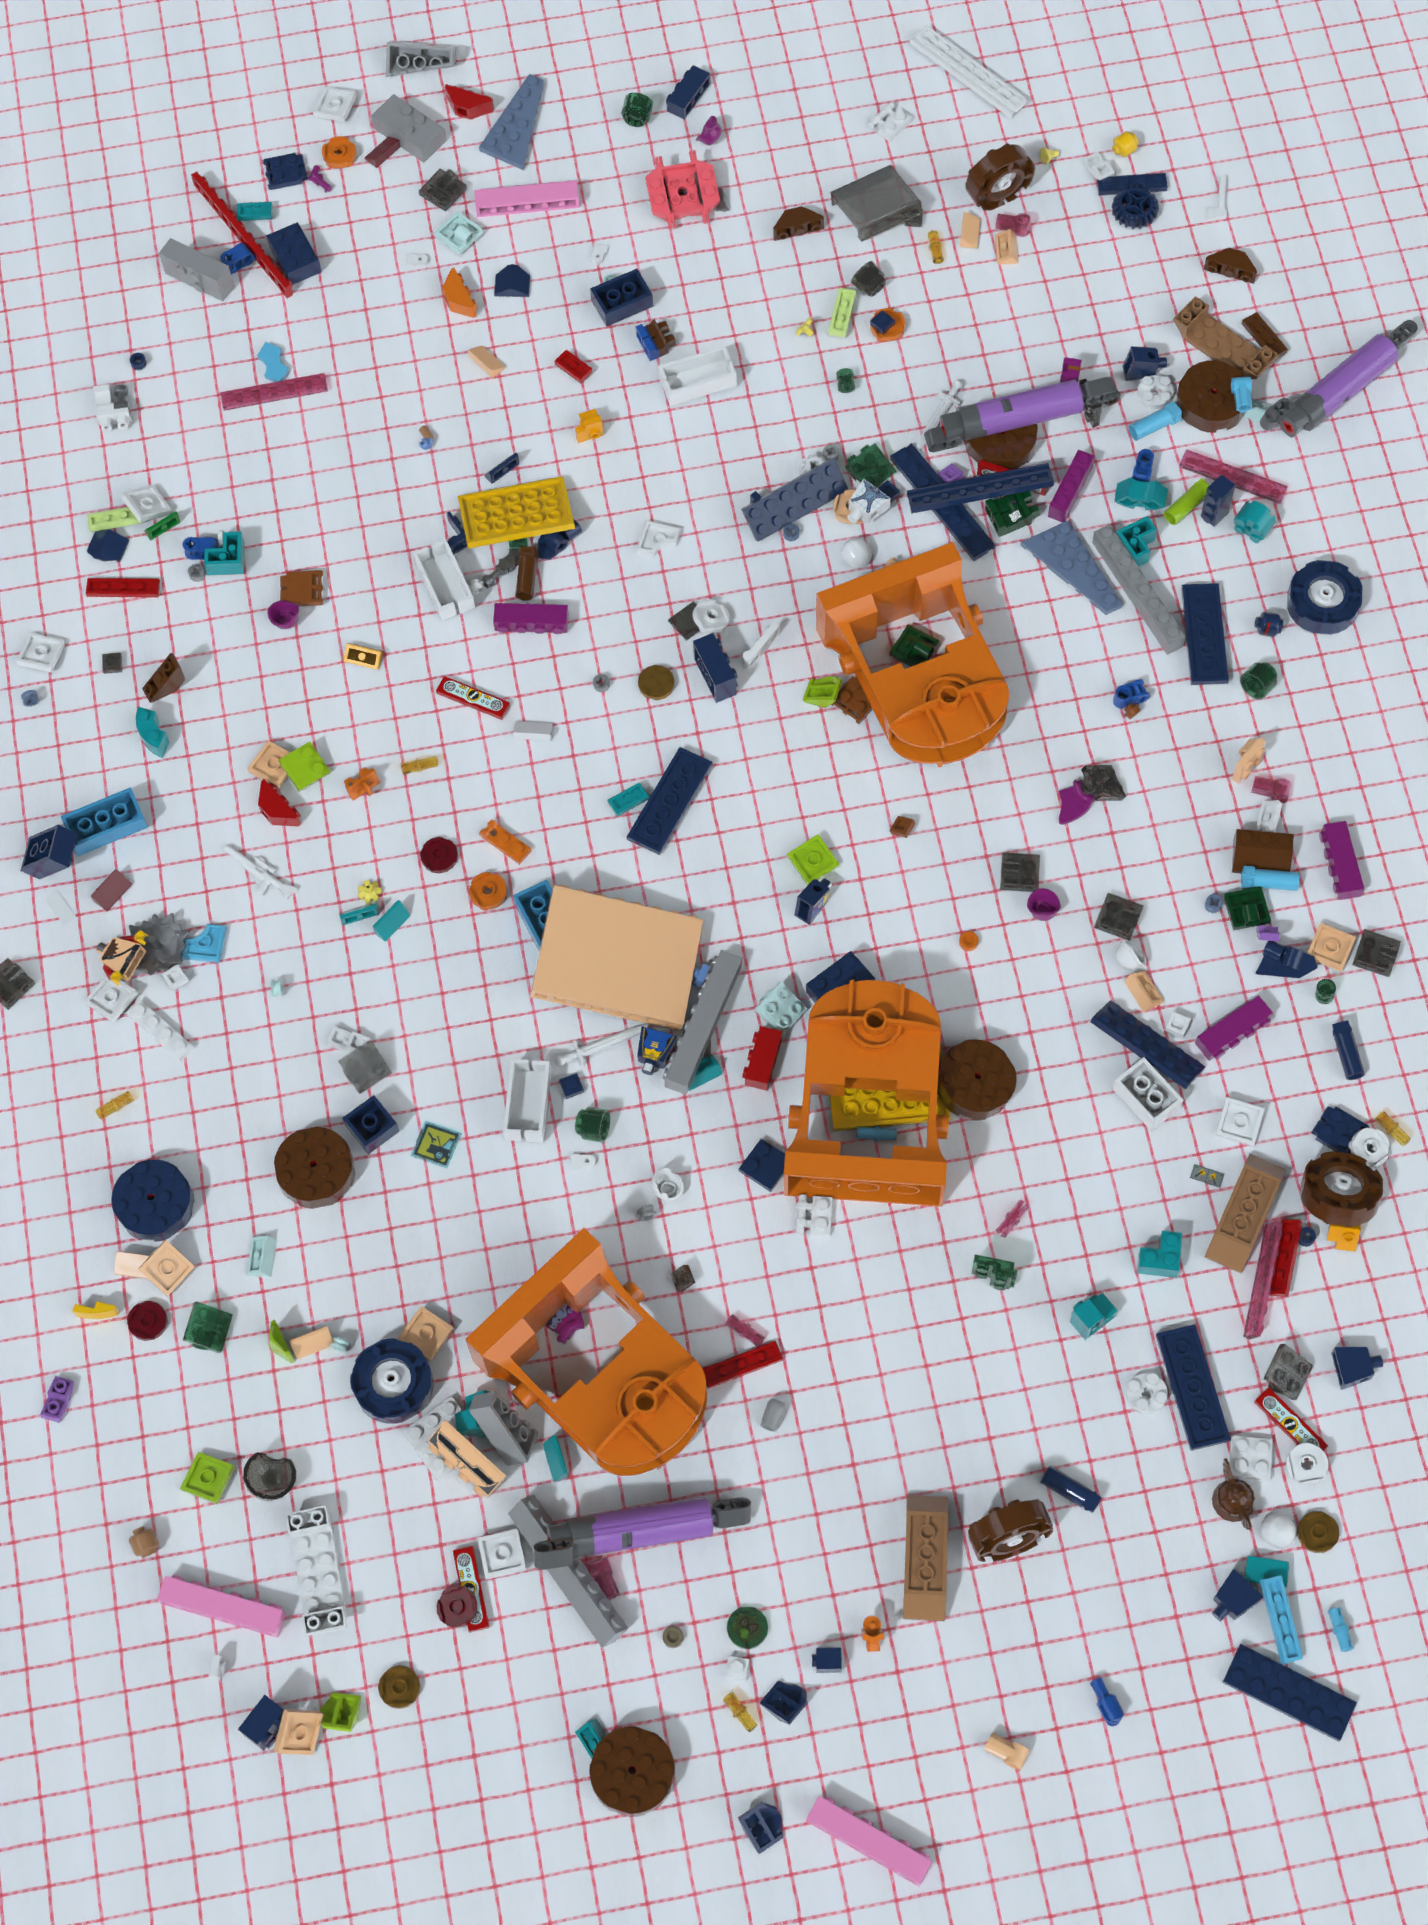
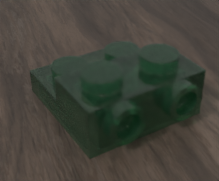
M876 443L871 446L867 444L860 450L861 454L857 457L854 454L846 460L848 464L845 468L855 481L858 480L861 483L865 479L874 487L879 486L897 472Z
M975 1254L971 1274L981 1279L989 1277L991 1278L990 1286L997 1290H1005L1010 1287L1014 1288L1017 1270L1014 1269V1262Z

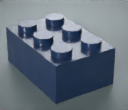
M298 222L266 235L272 254L285 277L289 278L292 285L322 273L319 259Z
M637 268L590 288L591 301L606 327L653 307V294Z
M711 633L693 641L694 660L717 703L736 695V687H738L736 679L738 676L735 669H731L729 665L730 660L727 653L722 651L723 647L720 639H716L714 634Z
M56 825L29 837L20 871L37 879H42L69 868L72 863V853L77 844V833Z
M850 951L806 983V993L816 1003L827 992L850 984V980H854V982L875 980V977L855 954Z

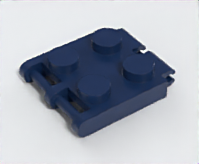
M291 153L263 160V165L266 167L265 175L269 181V190L302 184V181L307 180L304 160L301 154Z
M1327 1106L1320 1118L1322 1121L1319 1120L1311 1133L1317 1136L1316 1141L1333 1151L1351 1154L1350 1149L1349 1151L1346 1150L1354 1134L1360 1128L1370 1127L1338 1107L1333 1109Z

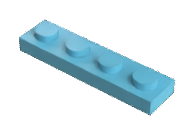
M1282 1576L1259 1580L1281 1664L1303 1659Z

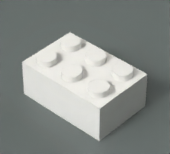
M1144 1057L1115 1079L1112 1089L1151 1131L1178 1111L1183 1103V1099Z

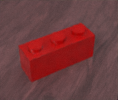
M760 1026L759 1031L754 1033L752 1043H755L753 1050H749L747 1058L750 1061L749 1066L744 1067L742 1078H745L746 1086L768 1091L783 1039V1031Z

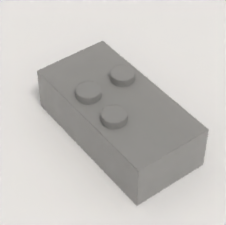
M395 94L371 115L375 130L385 137L398 139L401 148L423 163L446 142L445 129Z
M172 238L168 240L159 252L165 274L194 287L199 292H204L224 301L234 287L228 265Z

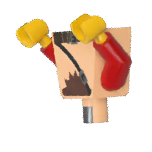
M140 930L135 935L122 936L120 938L114 937L108 945L103 942L98 944L96 951L102 954L100 961L104 964L103 970L107 978L117 986L120 985L119 981L121 979L129 982L147 952L140 943L142 945L146 944L143 940L149 936L148 934Z

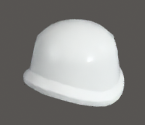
M1123 940L1120 942L1115 955L1117 961L1123 967L1135 970L1140 966L1146 965V957L1139 949L1129 943H1125Z

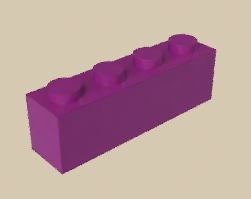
M1078 449L1049 505L1048 517L1062 523L1066 521L1093 468L1094 455Z
M495 603L494 630L501 633H567L568 605Z
M1341 821L1324 824L1321 832H1319L1320 842L1324 843L1325 846L1324 857L1329 861L1328 871L1330 877H1333L1334 893L1338 895L1339 900L1361 897L1364 885L1347 822Z
M1258 995L1197 1036L1195 1044L1208 1061L1213 1058L1219 1059L1225 1054V1050L1235 1048L1240 1044V1040L1253 1036L1256 1033V1029L1259 1027L1265 1028L1269 1025L1273 1012Z

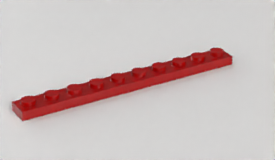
M197 171L191 174L195 188L238 240L251 250L255 255L257 263L285 297H291L293 295V285L289 278L283 276L282 270L274 265L269 255L264 253L263 247L255 242L253 235L246 231L244 224L241 221L238 222L232 210H228L225 201L222 198L219 199L213 187H209L204 176L201 177Z

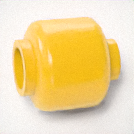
M1125 131L1113 139L1112 150L1116 155L1119 154L1121 157H1127L1137 150L1138 139L1133 132Z

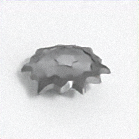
M170 913L165 919H160L156 914H153L150 922L144 920L140 926L129 925L131 935H135L140 930L149 935L143 940L146 942L145 945L140 943L147 952L139 963L137 970L145 969L148 971V975L151 976L158 970L168 971L173 965L183 963L182 952L186 948L184 940L190 931H183L181 924L175 923L173 913Z

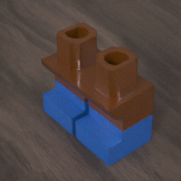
M654 319L649 325L643 326L640 324L635 326L636 337L649 361L668 354V348L676 345V339L673 334L665 337L663 335L669 332L666 321L657 323Z

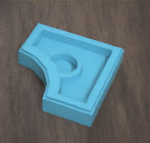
M207 924L205 930L199 936L193 939H185L186 948L182 952V958L185 960L220 963L227 930L226 926Z

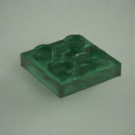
M197 1301L194 1302L183 1341L191 1343L197 1349L221 1353L233 1314Z

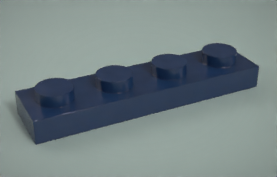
M1166 173L1110 176L1100 181L1097 179L1096 181L1098 196L1117 195L1118 191H1122L1124 187L1129 189L1130 185L1133 188L1138 185L1140 189L1145 187V191L1151 190V192L1167 191L1168 188Z

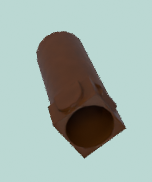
M535 546L520 547L515 597L522 601H529L533 598L539 553Z

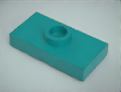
M272 202L237 203L238 221L272 220Z
M639 782L607 801L618 817L647 801L649 795Z

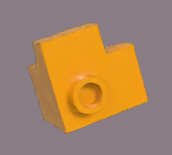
M596 409L579 414L580 425L575 428L578 443L603 436L602 420L600 415L597 414Z
M1329 1224L1327 1241H1334L1335 1249L1355 1252L1361 1225L1346 1227Z

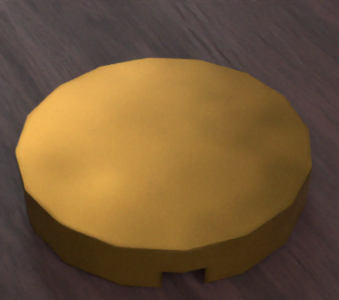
M649 666L638 677L640 693L648 699H665L673 691L675 683L673 674L664 666Z
M1313 1511L1306 1514L1300 1520L1297 1536L1301 1545L1308 1551L1325 1553L1336 1545L1339 1538V1526L1333 1517L1322 1511Z
M400 1665L389 1668L381 1676L378 1685L379 1695L384 1703L396 1709L412 1705L418 1698L421 1688L416 1673L410 1668Z

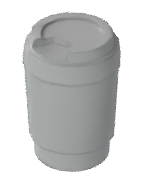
M770 1399L765 1408L760 1426L775 1432L786 1411V1404L777 1399Z

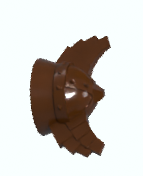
M1225 1458L1223 1459L1225 1481L1220 1483L1213 1492V1508L1224 1520L1230 1522L1241 1521L1244 1528L1251 1530L1252 1525L1249 1516L1253 1512L1254 1492L1245 1481L1234 1479L1229 1462Z

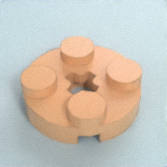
M845 490L844 493L838 494L835 497L833 512L838 521L853 524L847 518L851 511L846 506H849V500L856 490ZM859 519L855 524H861L863 520Z

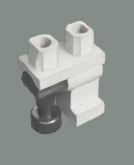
M109 384L93 386L96 416L102 430L110 431L112 424H118L120 429H127L129 422H132L131 412L125 399L128 395V387L116 385L114 387V395L118 398L117 402H113Z

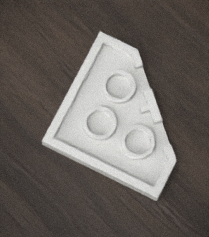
M452 1396L402 1431L404 1437L437 1482L453 1471L454 1468L452 1470L443 1463L445 1459L439 1454L435 1456L428 1449L430 1445L427 1442L444 1420L456 1429L455 1414L461 1412L462 1409Z

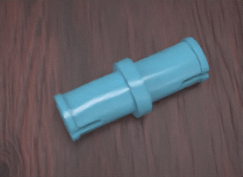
M875 1126V1128L857 1127V1139L896 1141L897 1128H879V1126Z
M1341 1607L1328 1610L1334 1628L1332 1631L1337 1637L1340 1651L1347 1652L1353 1650L1354 1646L1348 1633L1350 1629L1345 1624Z

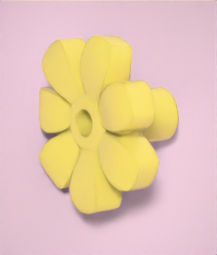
M811 317L797 328V336L802 333H806L809 337L813 335L814 331L810 328L813 322Z
M369 880L364 881L365 886L360 885L358 887L360 892L358 893L359 899H364L367 904L371 903V899L375 902L378 901V895L382 893L378 882L374 881L371 884Z

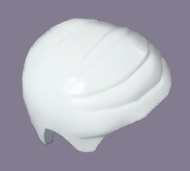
M852 538L845 542L842 548V559L849 566L864 567L871 561L872 551L866 541L860 538Z
M662 1167L652 1177L651 1190L658 1198L673 1201L681 1196L684 1184L679 1174L673 1172L669 1167Z
M1275 1513L1268 1515L1262 1521L1261 1533L1267 1543L1278 1549H1284L1295 1540L1296 1526L1288 1516Z

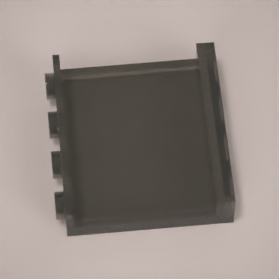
M891 165L830 192L832 206L838 205L858 230V238L861 242L922 214L920 199Z

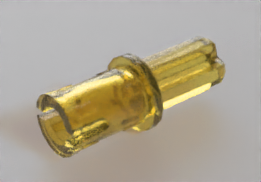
M931 230L928 233L929 250L932 253L933 263L940 264L944 261L941 250L942 244L939 241L938 232Z
M436 756L421 760L416 758L417 760L400 763L403 775L418 771L421 773V770L438 766Z
M126 1091L115 1099L111 1098L110 1102L96 1109V1114L99 1119H104L116 1111L119 1112V1109L133 1102L134 1099L129 1091Z
M1385 1111L1375 1118L1387 1130V1134H1391L1402 1146H1405L1411 1138L1399 1127V1123H1395Z
M734 1692L724 1697L723 1701L734 1714L733 1717L738 1718L748 1732L753 1731L757 1724L747 1712V1706H744L739 1701Z

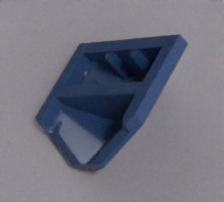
M515 264L507 265L495 275L494 296L529 297L530 275L520 266Z
M110 529L95 531L87 553L97 560L120 562L128 546L129 539Z
M777 1681L761 1700L760 1705L779 1721L790 1725L807 1705V1692L796 1684Z
M760 1802L738 1817L744 1833L758 1854L783 1839L782 1817L773 1805Z

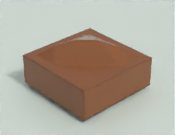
M898 816L889 831L892 835L907 838L916 823L914 819Z

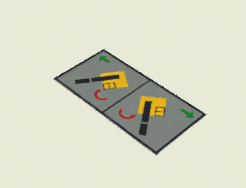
M1194 1164L1190 1178L1220 1188L1224 1174Z

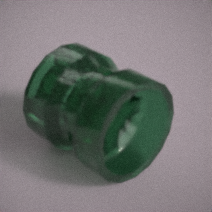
M849 368L838 370L836 373L837 380L839 381L837 383L838 391L841 393L854 391L853 370Z
M1322 979L1318 982L1315 998L1319 1003L1329 1004L1333 1001L1336 992L1335 983L1330 979Z

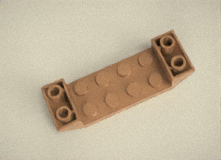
M1196 296L1173 318L1185 341L1212 360L1222 361L1239 369L1245 377L1258 379L1279 357L1278 353L1266 345L1261 350H1258L1208 314L1209 305Z
M1249 1153L1204 1258L1242 1273L1286 1169Z
M907 1495L903 1619L945 1621L948 1497Z

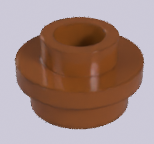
M1130 703L1124 709V716L1129 719L1133 718L1141 710L1138 707L1139 704L1136 703L1134 705Z

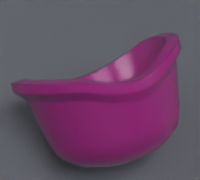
M710 116L703 127L702 133L695 139L696 141L706 145L716 143L721 136L722 127L717 122L715 116Z
M282 600L274 602L268 608V618L278 628L290 629L298 622L299 606L296 603Z
M1040 888L1029 896L1027 908L1034 918L1040 921H1048L1060 910L1061 904L1058 896L1053 891Z

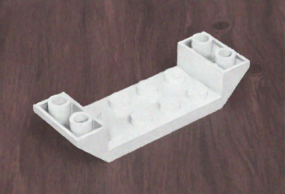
M324 1505L285 1514L288 1534L291 1537L303 1609L302 1620L305 1636L346 1628V1607L327 1506Z

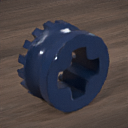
M138 352L130 356V363L133 369L139 371V369L142 370V368L146 367L147 361L142 353Z
M1303 1227L1299 1243L1302 1246H1311L1316 1239V1233L1310 1227ZM1303 1233H1309L1311 1235L1310 1240H1303Z

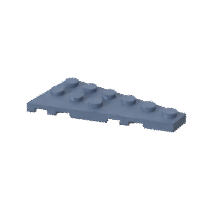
M532 74L528 75L479 146L480 152L524 170L528 147L531 143L535 119L538 114V106L545 85L543 79Z
M1069 520L1021 542V547L1033 553L1037 560L1040 559L1044 562L1048 569L1064 582L1076 588L1075 590L1079 594L1082 593L1087 597L1090 603L1105 615L1122 608V602Z

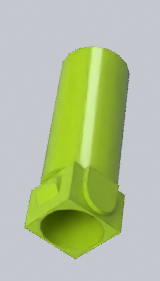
M1203 478L1195 482L1191 488L1163 512L1165 519L1172 525L1178 524L1205 499L1207 488L1210 485Z

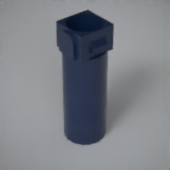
M1349 1020L1332 1024L1334 1040L1346 1079L1356 1080L1365 1076Z
M1051 1465L1040 1482L1091 1513L1095 1511L1102 1499L1095 1491H1091L1088 1487Z

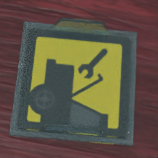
M425 1121L411 1156L448 1168L462 1133Z

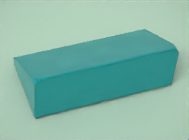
M397 900L373 925L375 934L383 941H387L410 917L409 912L400 900Z
M376 902L339 913L342 925L351 924L379 914Z
M712 1054L702 1058L689 1091L722 1075L720 1064Z
M553 1435L544 1442L543 1448L553 1481L557 1482L567 1479L569 1476L557 1436Z
M1247 1556L1245 1579L1248 1582L1260 1583L1259 1580L1281 1575L1284 1587H1287L1289 1562Z
M598 1720L588 1721L575 1732L592 1759L596 1746L606 1736Z

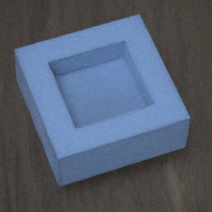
M703 963L699 968L696 967L693 972L694 980L691 985L699 988L703 984L710 966Z

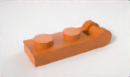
M493 819L487 823L488 826L479 832V835L519 865L531 853L529 846L499 826ZM492 831L497 833L494 837L490 835Z

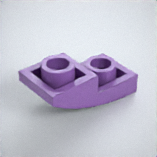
M58 1376L54 1377L47 1392V1401L40 1413L41 1418L58 1423L61 1422L73 1391L74 1381Z

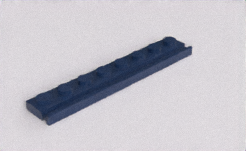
M912 443L908 447H904L890 455V460L914 489L944 483ZM962 504L932 510L973 561L984 556L991 549H995L994 542Z
M1049 463L907 490V497L911 514L1051 487L1054 486V480Z

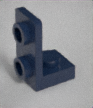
M449 511L446 513L447 519L457 533V536H452L447 542L454 555L468 546L465 531L461 528L458 517L456 515L453 516Z

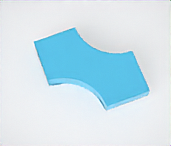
M265 342L257 355L258 359L266 365L265 379L281 384L289 372L288 367L284 366L280 361L282 350L280 347Z

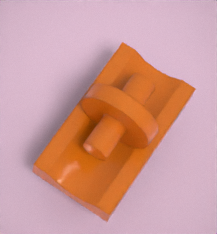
M364 767L359 771L357 778L349 777L344 780L345 788L353 801L364 793L368 796L373 795L371 789L381 783L373 768L368 769Z
M871 1615L865 1618L863 1621L864 1629H861L862 1639L866 1641L867 1652L880 1651V1640H884L881 1621L878 1617Z

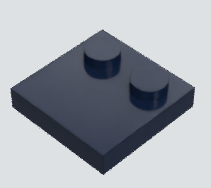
M761 1138L739 1167V1172L769 1192H772L784 1175L785 1154Z

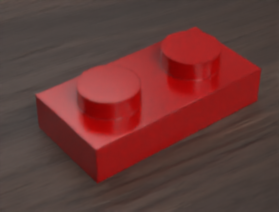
M565 350L554 361L557 367L580 384L593 373L591 367L568 350Z

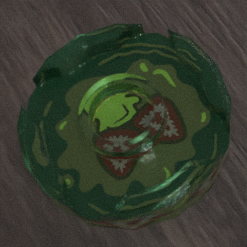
M754 1607L738 1608L730 1615L727 1621L728 1637L734 1645L741 1649L757 1648L767 1637V1619L761 1611Z

